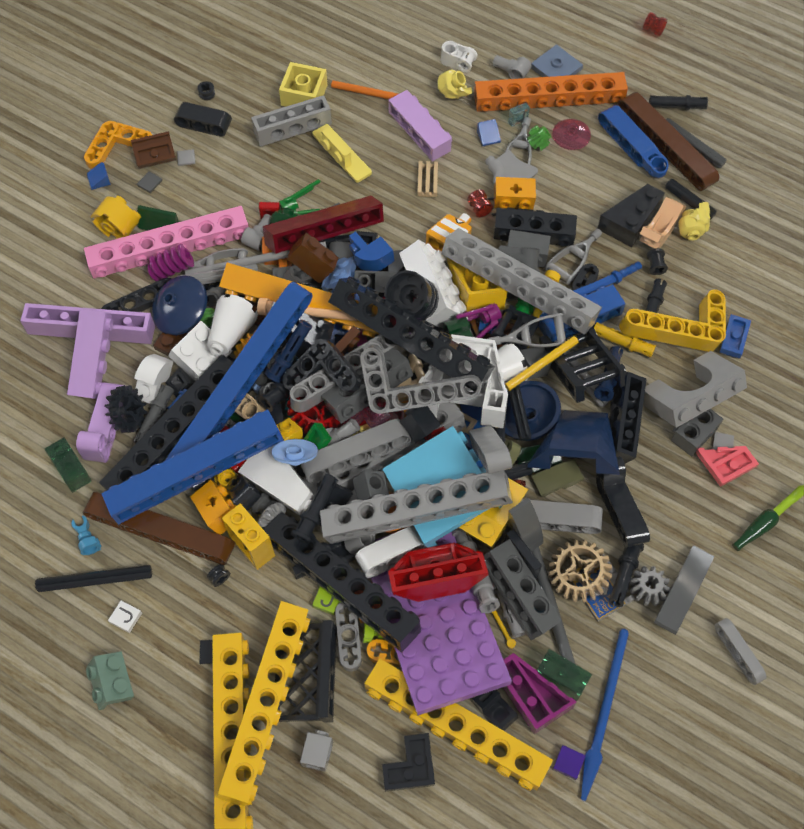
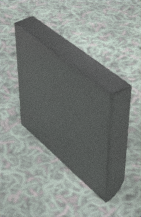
M148 171L137 183V186L151 193L163 180Z

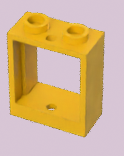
M241 503L222 517L229 538L235 541V545L257 570L275 557L270 537Z

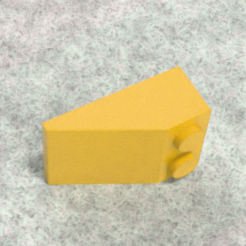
M447 258V264L452 273V281L459 290L458 296L466 306L467 311L465 312L486 307L493 303L500 310H504L508 291Z
M509 478L513 503L502 505L500 509L499 507L490 508L457 528L491 549H494L508 525V511L518 505L528 491L527 488Z

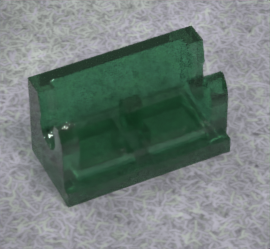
M550 649L537 669L541 676L550 683L555 684L559 690L572 697L575 701H578L592 676L588 671Z

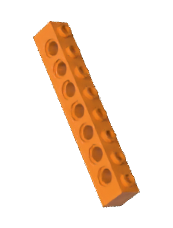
M624 72L475 81L474 98L476 112L618 103L619 100L625 98L628 87Z

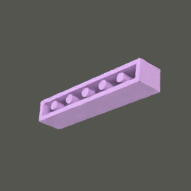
M25 303L20 320L27 334L76 338L80 309L106 312L112 315L113 329L109 331L108 338L110 341L152 344L155 330L151 313Z

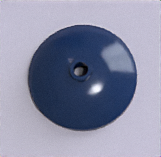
M187 275L175 277L164 284L158 291L152 306V318L156 327L165 334L174 336L184 334L194 328L203 317L207 306V292L204 285L196 278Z
M524 381L519 386L532 436L530 440L526 441H532L547 435L554 428L561 416V403L557 393L549 385L539 381ZM508 393L505 434L515 440H520Z

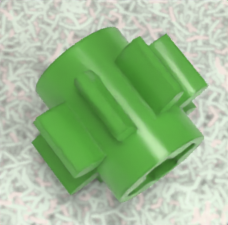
M536 125L528 132L530 136L527 137V140L534 149L539 147L543 150L549 146L551 134L545 126L539 128Z

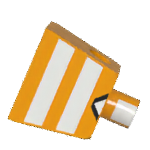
M462 213L459 218H456L451 214H447L426 232V244L428 243L433 249L442 252L446 237L456 229L460 228L471 234L470 216Z

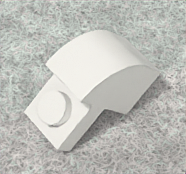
M156 354L149 355L143 359L134 379H137L136 388L138 389V395L143 394L142 401L151 403L152 400H155L161 383L166 382L170 377L173 360Z

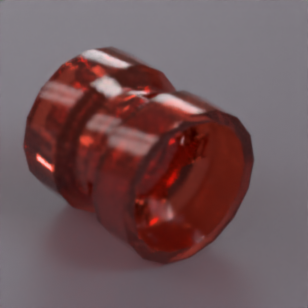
M650 12L644 22L643 30L653 31L655 35L661 36L668 19L664 17L659 18L655 13Z
M476 190L468 196L467 201L473 207L476 217H485L492 212L493 205L490 200H487L484 190Z

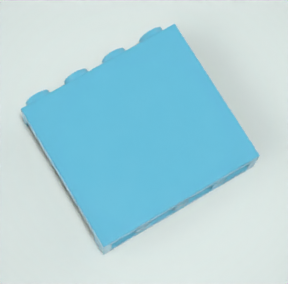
M454 426L383 468L394 491L416 489L421 484H438L444 479L455 480L463 478L464 475L469 473H486L484 467L479 469L476 464L479 458L473 448L468 451L465 446L468 440L462 430L457 433ZM482 486L479 492H486L489 489V486ZM466 491L458 492L456 498L463 497ZM437 496L433 503L440 502L442 496ZM419 501L413 502L410 508H416L419 505ZM488 509L417 524L414 527L427 548L438 546L436 543L438 539Z

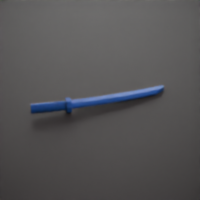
M638 261L620 270V272L613 271L609 276L573 291L582 296L592 293L600 287H606L613 283L618 284L622 281L623 277L640 270L642 264Z

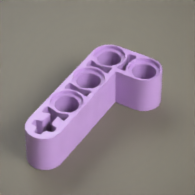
M102 383L88 431H80L76 440V448L83 460L103 463L108 461L117 430H114L115 424H109L110 416L105 415L109 412V409L105 408V404H109L106 397L111 395V390L123 385Z

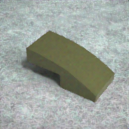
M575 459L555 465L532 476L542 497L561 488L567 489L584 480Z

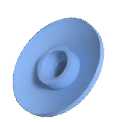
M302 439L282 441L272 448V456L275 460L293 466L309 462L318 454V448L314 443Z

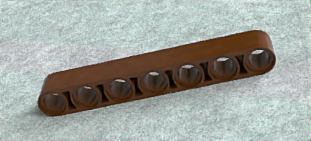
M634 92L619 100L618 106L698 190L703 191L719 181L718 171L638 92Z
M98 492L92 493L82 512L86 517L94 521L218 564H227L236 544L235 541L223 535L150 510H146L118 524L111 517L102 494Z

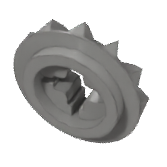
M281 502L271 504L260 515L258 524L264 529L281 512L285 514L286 507Z

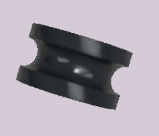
M204 81L198 85L197 90L202 100H211L215 97L213 83Z
M219 564L208 573L207 579L209 581L212 580V585L217 587L223 584L231 573L229 570H225L223 564Z

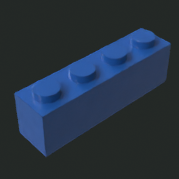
M613 284L607 287H600L589 295H582L602 307L596 320L600 324L622 315L626 304ZM543 312L540 317L548 316L549 314ZM554 318L541 320L538 327L542 334L547 335L552 342L556 341ZM563 323L566 338L580 333Z

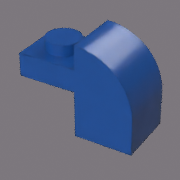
M356 231L349 235V248L355 256L356 265L364 271H379L395 261L393 249L382 237L367 245Z

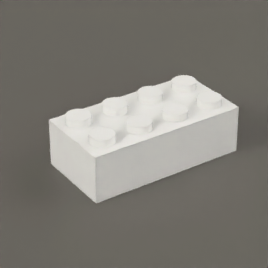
M417 240L399 254L406 270L417 272L431 281L437 288L439 295L438 306L433 315L427 318L426 321L443 328L444 322L456 319V315L464 313L467 309L458 296L459 290L457 286L452 282V273L444 263L445 256L441 254L440 250L433 249L430 244Z

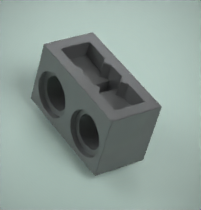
M709 409L681 426L674 427L672 430L674 435L671 441L692 457L697 449L701 448L719 428L723 418ZM685 433L690 434L693 438L687 437Z

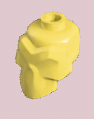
M451 69L440 74L438 77L437 86L439 91L445 95V98L458 99L472 94V88H467L465 85L466 79L461 71Z
M708 202L699 203V208L689 209L682 213L678 226L680 235L683 238L694 241L709 230L710 207Z

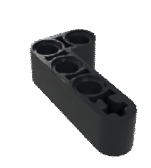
M619 456L617 457L619 475L596 473V484L617 532L627 548L650 542V533L626 485V468L622 457Z

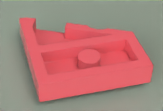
M735 446L734 448L717 447V449L712 450L699 448L696 451L697 456L720 487L751 471L759 464L746 446Z

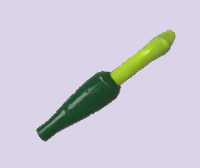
M804 485L798 486L773 510H764L749 525L742 536L732 544L733 548L736 551H740L745 545L775 527L779 522V516L804 496Z

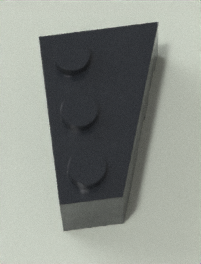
M646 184L601 214L597 229L632 248L640 237L643 226H647L661 207L665 192Z
M303 313L281 346L284 347L300 320L309 322L312 325V329L296 352V356L300 358L318 339L330 341L335 324ZM322 346V347H321V348L323 349V351H322L323 354H325V352H326V351H325V347H326V346Z

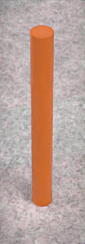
M334 80L331 83V88L384 99H391L399 94Z

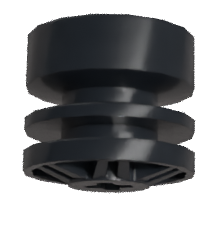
M405 270L398 272L386 284L385 298L397 303L396 307L401 310L411 311L415 314V318L420 321L432 316L437 309L439 302L437 288L431 281L415 271Z

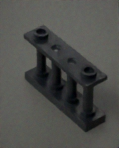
M590 328L586 334L582 333L575 336L579 343L586 342L588 347L565 355L562 354L553 360L551 364V369L576 403L585 400L584 391H586L587 387L612 378L621 387L625 386V376L627 375L625 366L620 364L597 336L594 328ZM547 335L539 337L540 344L555 343ZM558 346L544 348L546 349L547 353H550ZM591 354H595L598 359L575 367L568 364L571 361ZM601 366H605L608 370L586 379L577 376Z

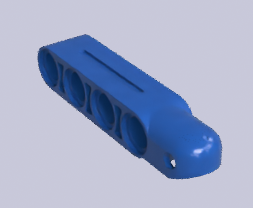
M614 105L598 114L600 125L639 167H643L653 178H662L666 175L669 167L667 159L618 105Z

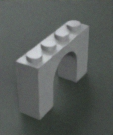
M709 351L694 360L696 378L707 385L696 390L680 391L673 389L658 379L646 386L644 406L677 428L746 389L745 370Z

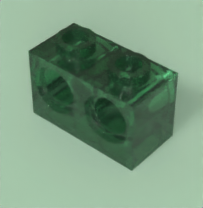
M65 437L45 448V451L72 493L92 481Z

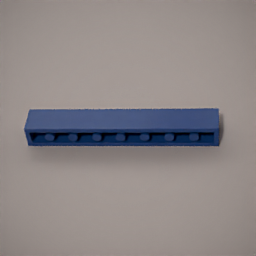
M267 409L256 413L244 422L236 423L232 428L224 432L214 434L212 438L202 443L194 444L190 449L177 453L160 464L151 466L150 469L141 474L131 476L129 480L119 485L111 486L101 494L111 517L118 524H121L282 442L284 439Z

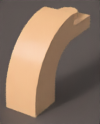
M666 197L652 222L648 226H643L640 232L642 236L639 241L654 249L660 248L675 228L686 205Z

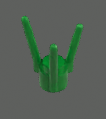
M318 179L293 195L280 200V208H291L294 210V213L300 215L320 210L296 211L299 208L296 199L312 191L314 186L321 181Z

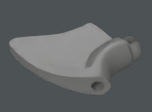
M510 149L497 159L494 156H489L485 160V164L488 165L489 170L494 176L493 185H495L496 177L533 178L538 173L536 167L517 159Z

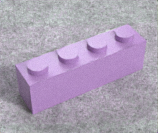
M406 90L388 100L389 114L432 162L451 151V135L442 129L440 123L432 118L425 107H422L416 96H412Z
M80 309L67 395L97 399L103 383V374L107 370L105 357L110 349L109 331L113 329L111 314Z

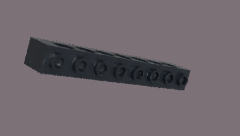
M349 276L348 278L338 280L328 301L329 303L451 378L466 375L477 376L482 382L481 390L484 388L495 368L490 363V359L483 355L477 356L471 352L472 349L463 343L458 344L452 340V336L445 332L439 333L434 330V326L424 320L420 321L415 318V314L411 311L401 310L396 307L397 303L388 298H381L376 290L360 285L361 282L358 279ZM355 294H358L360 298L359 303L355 301ZM374 304L378 308L377 315L372 310ZM392 315L396 319L395 326L390 321ZM410 326L415 331L414 337L409 334ZM428 338L432 339L433 348L427 345ZM446 349L452 352L451 360L446 357ZM465 360L470 362L471 371L465 369ZM468 381L465 383V386L472 391L477 390L475 382Z
M220 355L99 482L105 490H108L113 485L125 482L129 476L141 474L150 469L151 466L166 460L207 401H202V398L212 394L217 387V382L222 380L233 364L230 359L225 355ZM195 411L192 416L186 417L189 412ZM180 427L177 432L171 433L174 428ZM160 443H164L162 448L156 449ZM149 459L147 464L140 466L142 461Z
M281 512L263 529L270 537L275 550L401 653L421 633L420 619L414 612H407L395 597L392 596L390 598L387 596L380 585L375 582L372 584L368 581L361 570L353 569L342 555L337 556L334 554L331 547L325 542H319L313 533L310 536L311 541L309 544L296 538L288 540V538L293 537L290 533L298 525V521L293 516L288 517ZM306 550H312L309 553H303ZM323 563H329L327 566H320ZM341 576L346 577L344 580H337ZM357 590L364 591L361 594H354ZM375 604L382 605L377 609L371 608ZM393 618L399 619L397 623L389 622Z

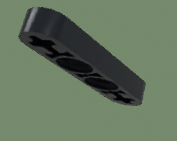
M163 278L107 303L101 309L120 311L118 308L121 307L122 311L130 312L147 310L153 306L154 299L158 293L157 290H160L172 278ZM148 293L155 295L151 300H145L144 296ZM128 302L136 303L131 309L125 308Z

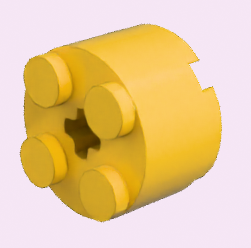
M107 196L93 212L91 218H94L93 224L104 235L108 237L113 235L118 239L129 236L139 223L141 216L138 212L128 207L126 200L121 196H116L115 198Z

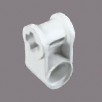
M453 41L444 42L441 51V63L465 73L471 70L472 62L477 58V52L471 47H466Z

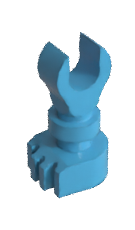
M82 515L83 525L77 526L74 520H72L71 524L79 534V550L82 555L87 556L100 551L102 546L99 539L92 536L89 531L90 523Z

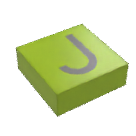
M320 586L312 607L335 616L336 607L340 602Z

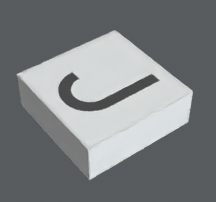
M120 601L108 622L130 633L142 612Z

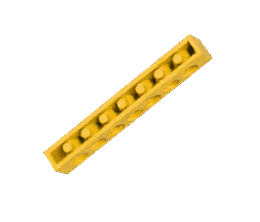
M281 601L216 798L246 807L249 800L254 801L258 785H254L257 774L262 775L266 763L262 756L265 749L270 750L274 738L270 731L272 725H278L282 712L277 710L279 702H285L289 690L285 683L287 677H293L296 664L292 663L295 654H300L303 641L299 639L302 632H307L310 618H307L308 609ZM291 628L295 634L287 636L283 633V629ZM283 650L287 653L288 657L280 659L276 656L275 652ZM268 674H278L280 681L276 683L271 682L268 679ZM268 696L272 699L273 704L271 706H264L261 704L260 698ZM261 720L265 724V729L262 731L255 730L252 722ZM248 744L254 745L257 748V754L254 756L247 755L244 747ZM240 769L246 770L249 773V780L239 781L236 777V772Z
M242 633L212 635L214 829H253V817L248 815V805H252L253 801L249 800L246 807L216 798L227 766V759L235 742V739H227V733L233 728L239 730L246 703L250 696V690L246 688L245 679L250 676L249 664H245V655L249 654L248 640L244 639ZM230 656L237 657V661L233 665L226 664V660ZM233 679L238 681L234 689H226L228 681ZM229 705H238V710L234 714L226 713ZM251 744L244 747L246 754L251 753ZM240 769L236 772V777L239 781L244 782L249 779V773L244 769ZM234 805L240 806L238 817L229 818L228 810Z
M380 658L364 683L365 689L368 690L367 694L373 699L379 701L381 698L388 702L387 706L397 713L405 712L410 715L409 719L419 726L422 724L427 725L431 728L430 732L441 739L444 736L453 741L452 745L463 752L466 749L475 754L473 757L477 761L485 765L489 762L497 767L496 771L507 778L511 775L519 780L518 784L528 791L532 789L538 790L553 762V759L457 703L439 708L441 716L435 719L431 718L428 713L417 716L415 707L406 702V699L411 695L403 672ZM389 683H395L399 689L395 693H389L385 690V687ZM457 720L461 722L463 728L460 731H453L450 729L449 723ZM480 733L484 737V742L482 744L473 743L471 735ZM495 746H502L506 751V755L504 757L495 756L493 748ZM524 759L528 764V769L525 771L517 769L515 760Z

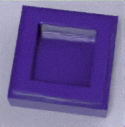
M562 745L553 770L577 780L586 755Z

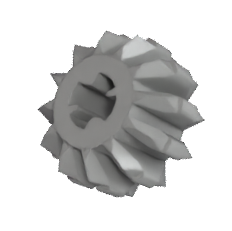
M643 566L641 572L638 570L634 572V578H631L629 584L633 586L630 593L638 594L635 598L636 601L643 599L644 606H648L650 601L654 606H657L659 601H665L667 598L666 594L670 592V587L667 586L670 581L669 578H662L664 570L657 573L655 566H652L650 571L646 566Z

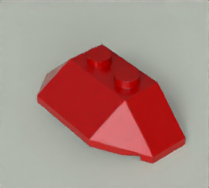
M449 543L407 552L388 571L393 595L421 602L465 593L487 577L488 570L483 552L474 551L457 543Z

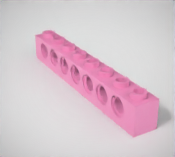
M242 206L85 247L84 252L89 270L94 279L116 272H123L138 266H145L150 263L149 257L151 255L156 257L157 253L163 254V251L166 249L170 251L173 246L178 249L180 243L189 252L215 245H223L230 241L241 240L243 232L248 227V223Z

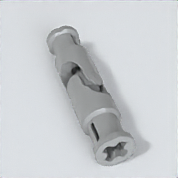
M455 529L452 532V536L455 537L457 544L469 547L474 551H479L477 544L473 542L471 536L459 529ZM488 574L487 577L471 588L473 594L478 598L481 613H491L500 606L498 599L495 598L493 593L494 587Z

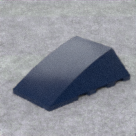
M564 410L557 424L547 434L528 462V468L550 469L553 456L596 459V473L619 475L608 413Z

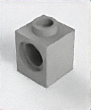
M315 730L314 733H307L300 760L302 767L323 772L327 771L333 746V739L329 737V733Z

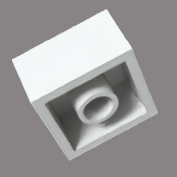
M202 321L168 355L195 382L220 357V355H215L210 351L207 343L211 329ZM231 349L225 356L228 357L233 350Z

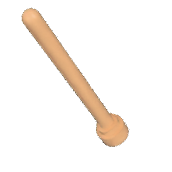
M259 298L257 304L258 315L266 316L271 310L273 301H270L268 298ZM307 307L304 313L314 317L358 321L344 311Z

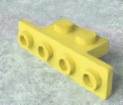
M328 124L312 132L314 138L356 183L372 175V170Z

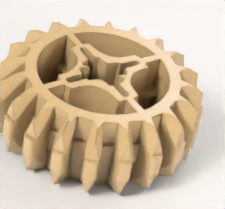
M575 539L574 546L566 542V549L558 547L559 555L553 554L552 559L555 562L549 563V568L552 570L548 574L549 577L553 578L551 584L552 586H557L556 592L558 594L565 591V599L573 595V602H577L578 597H582V601L585 603L587 601L586 596L590 595L592 600H595L594 592L602 595L604 593L602 587L608 588L609 582L607 580L612 579V574L609 572L612 570V565L608 564L609 556H603V548L596 550V543H592L588 547L587 540H584L583 544L579 545L578 540ZM579 555L587 556V557H589V558H591V559H589V560H582V559H580L578 556H579ZM570 558L571 567L561 574L562 566ZM576 564L582 570L584 568V577L579 572H576ZM599 567L600 572L597 579L590 583L588 576L594 572V569ZM567 581H578L583 587L573 586L567 583Z

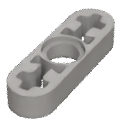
M339 603L335 613L340 663L346 671H355L362 663L358 618L354 613H350V624H345L344 615L340 613L344 612L346 607ZM352 630L355 633L354 640L351 642L344 641L342 639L343 632ZM347 648H352L353 657L358 658L354 660L352 665H349L348 661H344V659L348 658Z
M728 618L716 623L715 630L748 681L756 685L765 680L766 673L734 624Z

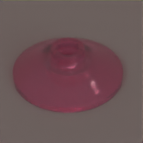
M576 119L562 120L553 129L554 141L557 145L567 150L581 149L589 143L591 138L589 127Z

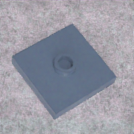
M557 44L531 63V69L542 77L575 75L583 69L582 63Z

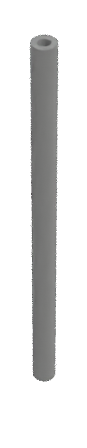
M324 241V242H319V243H321L324 247L327 248L325 241ZM290 250L277 254L271 252L187 269L185 274L224 269L227 262L244 266L288 257Z

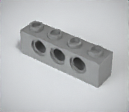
M324 95L251 117L254 134L260 147L316 130L325 124L332 125L331 109Z

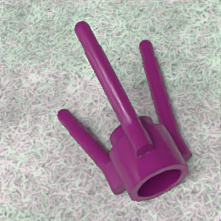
M493 303L486 307L458 314L456 318L468 317V321L480 317L483 323H489L475 337L482 338L499 324L498 319L502 317L499 307Z

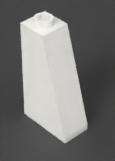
M274 446L248 458L238 471L248 482L298 515L307 510L314 494L290 464L281 463L273 458L272 448Z

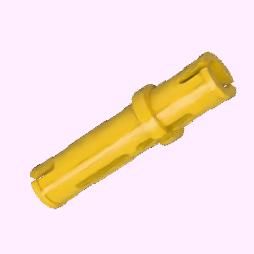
M598 322L594 326L598 337L628 348L630 352L635 351L649 358L654 353L656 345L647 343L637 337L627 336Z

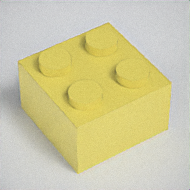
M290 62L279 88L281 106L287 107L323 96L328 86L326 69Z

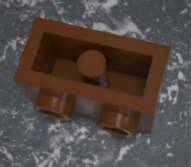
M305 233L291 247L287 260L320 284L335 270L339 257L319 243L316 238Z

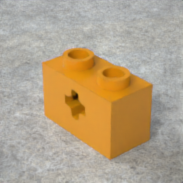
M496 177L494 208L534 209L536 200L535 178Z
M210 480L192 494L190 498L207 526L217 534L222 535L226 531L222 517L234 509L236 505L231 498L228 499L227 495H229V492L221 483L217 485L214 481Z

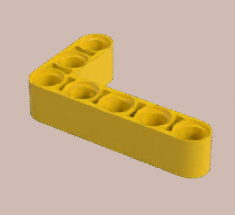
M711 290L699 304V322L639 309H630L620 321L619 329L627 336L707 352L714 351L726 337V299L721 291Z

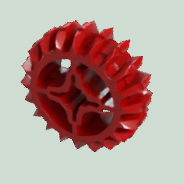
M316 386L315 388L321 389V388H323V387H322V386ZM289 395L287 414L292 416L291 420L297 423L298 426L304 428V435L308 433L314 423H322L325 429L339 428L340 422L333 415L323 420L324 414L329 412L324 401L305 412L299 413L292 409ZM298 397V398H296V399H297V400H302L303 397Z

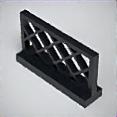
M322 620V623H309L307 632L301 633L299 640L303 639L310 647L300 657L295 654L294 656L297 660L294 663L296 667L302 663L309 671L299 681L294 676L292 677L296 684L288 691L285 701L288 700L295 708L288 715H280L279 722H333L337 626L332 620ZM284 628L283 633L284 631H293V629ZM311 630H319V638L311 645L305 639V636ZM277 650L276 656L280 659L287 655L283 650ZM314 651L318 655V662L310 669L303 660ZM275 673L276 683L280 681V677L278 674ZM313 675L317 679V686L309 693L302 684ZM300 687L307 696L296 705L290 696ZM310 699L316 703L315 715H305L301 710ZM283 701L279 702L277 710H280V706L284 703Z

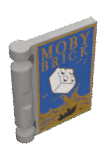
M613 566L612 570L609 571L612 574V579L607 580L609 587H602L604 593L600 595L594 592L595 600H592L590 595L586 596L587 601L585 603L597 621L622 608L615 607L616 601H614L613 605L608 602L618 574ZM581 567L576 568V572H579L584 577V568L583 570ZM599 567L594 569V572L588 576L590 583L597 579L600 572ZM572 581L574 586L583 587L580 582ZM630 595L624 600L623 606L634 601V596Z

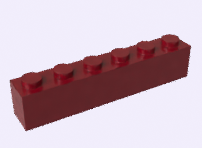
M367 196L263 226L265 245L277 254L290 250L305 233L321 241L384 222L383 203L373 196Z

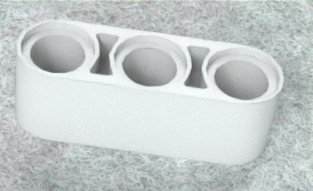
M410 526L360 549L356 553L355 558L365 576L372 578L389 570V565L397 563L407 552L424 549L426 546L415 527Z

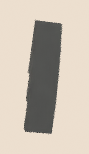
M693 545L654 621L655 624L676 635L714 559L713 555Z

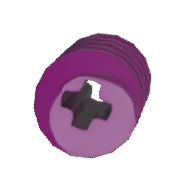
M180 243L178 249L173 246L170 251L166 249L163 251V254L157 253L156 257L151 255L149 257L150 263L147 265L151 278L154 281H159L175 273H180L182 270H187L189 267H194V260L188 249Z

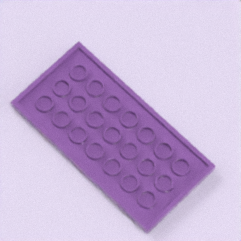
M452 532L436 541L438 546L457 543L455 537L452 536ZM381 537V538L375 539V542H377V541H379V540H381V539H383V538H385V537ZM389 570L371 578L372 583L375 582L380 585L387 596L390 598L392 596L401 603L402 608L407 612H414L420 619L421 633L402 653L395 648L417 716L512 684L511 677L485 613H481L479 609L480 603L477 596L473 594L472 589L465 593L417 602L393 595L388 574ZM393 618L389 622L397 623L399 619Z

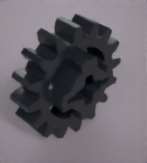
M131 385L118 386L110 391V396L106 397L109 404H105V408L109 409V412L105 415L111 418L109 424H115L114 430H120L121 433L136 432L137 429H140L141 423L145 419L143 415L148 414L144 410V406L147 403H142L143 394L138 395L137 388L132 389Z

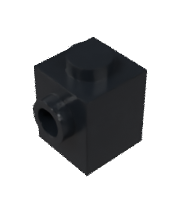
M428 406L408 409L405 411L407 416L400 421L415 443L441 426Z

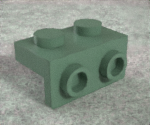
M122 651L98 655L92 658L86 667V675L88 680H91L93 687L92 698L94 703H97L98 710L105 709L109 704L131 700L134 694Z

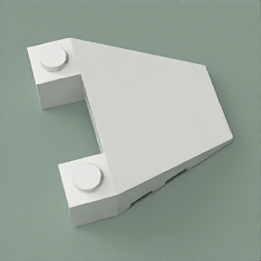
M452 334L454 342L469 346L472 349L471 352L477 356L483 355L487 357L495 368L477 397L450 403L482 407L481 425L503 428L508 392L507 388H505L504 375L501 371L495 340ZM446 349V357L451 360L452 352ZM465 360V369L471 371L470 362ZM430 365L429 370L424 377H421L418 384L449 379L451 377ZM450 385L442 387L443 393L447 396H451L455 392L454 388ZM465 386V388H466L467 391H469V392H474V391H472L471 389H469L468 387ZM428 389L420 390V396L423 399L428 400L432 397ZM440 404L428 406L436 418Z

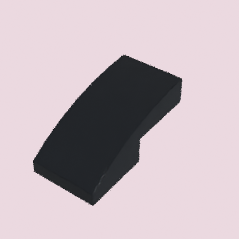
M497 689L470 698L485 718L503 731L518 719V714L501 698V694Z

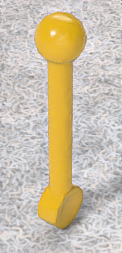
M492 611L491 613L507 640V647L509 649L515 648L516 641L510 638L497 611Z

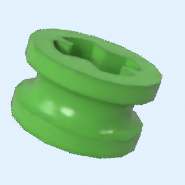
M206 308L200 320L207 327L212 325L215 309Z

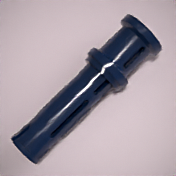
M300 320L283 350L274 356L275 361L265 371L269 379L278 383L283 381V375L293 365V357L312 329V325L309 322Z
M612 346L609 351L620 363L623 349H620L619 346ZM612 378L599 383L595 388L594 396L600 401H610L613 399V388L617 385V381Z

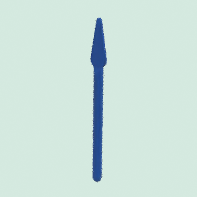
M621 629L618 635L591 749L585 754L582 801L587 800L603 760L600 751L629 635L626 629Z

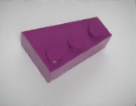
M515 653L503 659L512 684L502 688L533 734H536L575 707L577 701L572 697H568L555 684L546 680L537 670Z

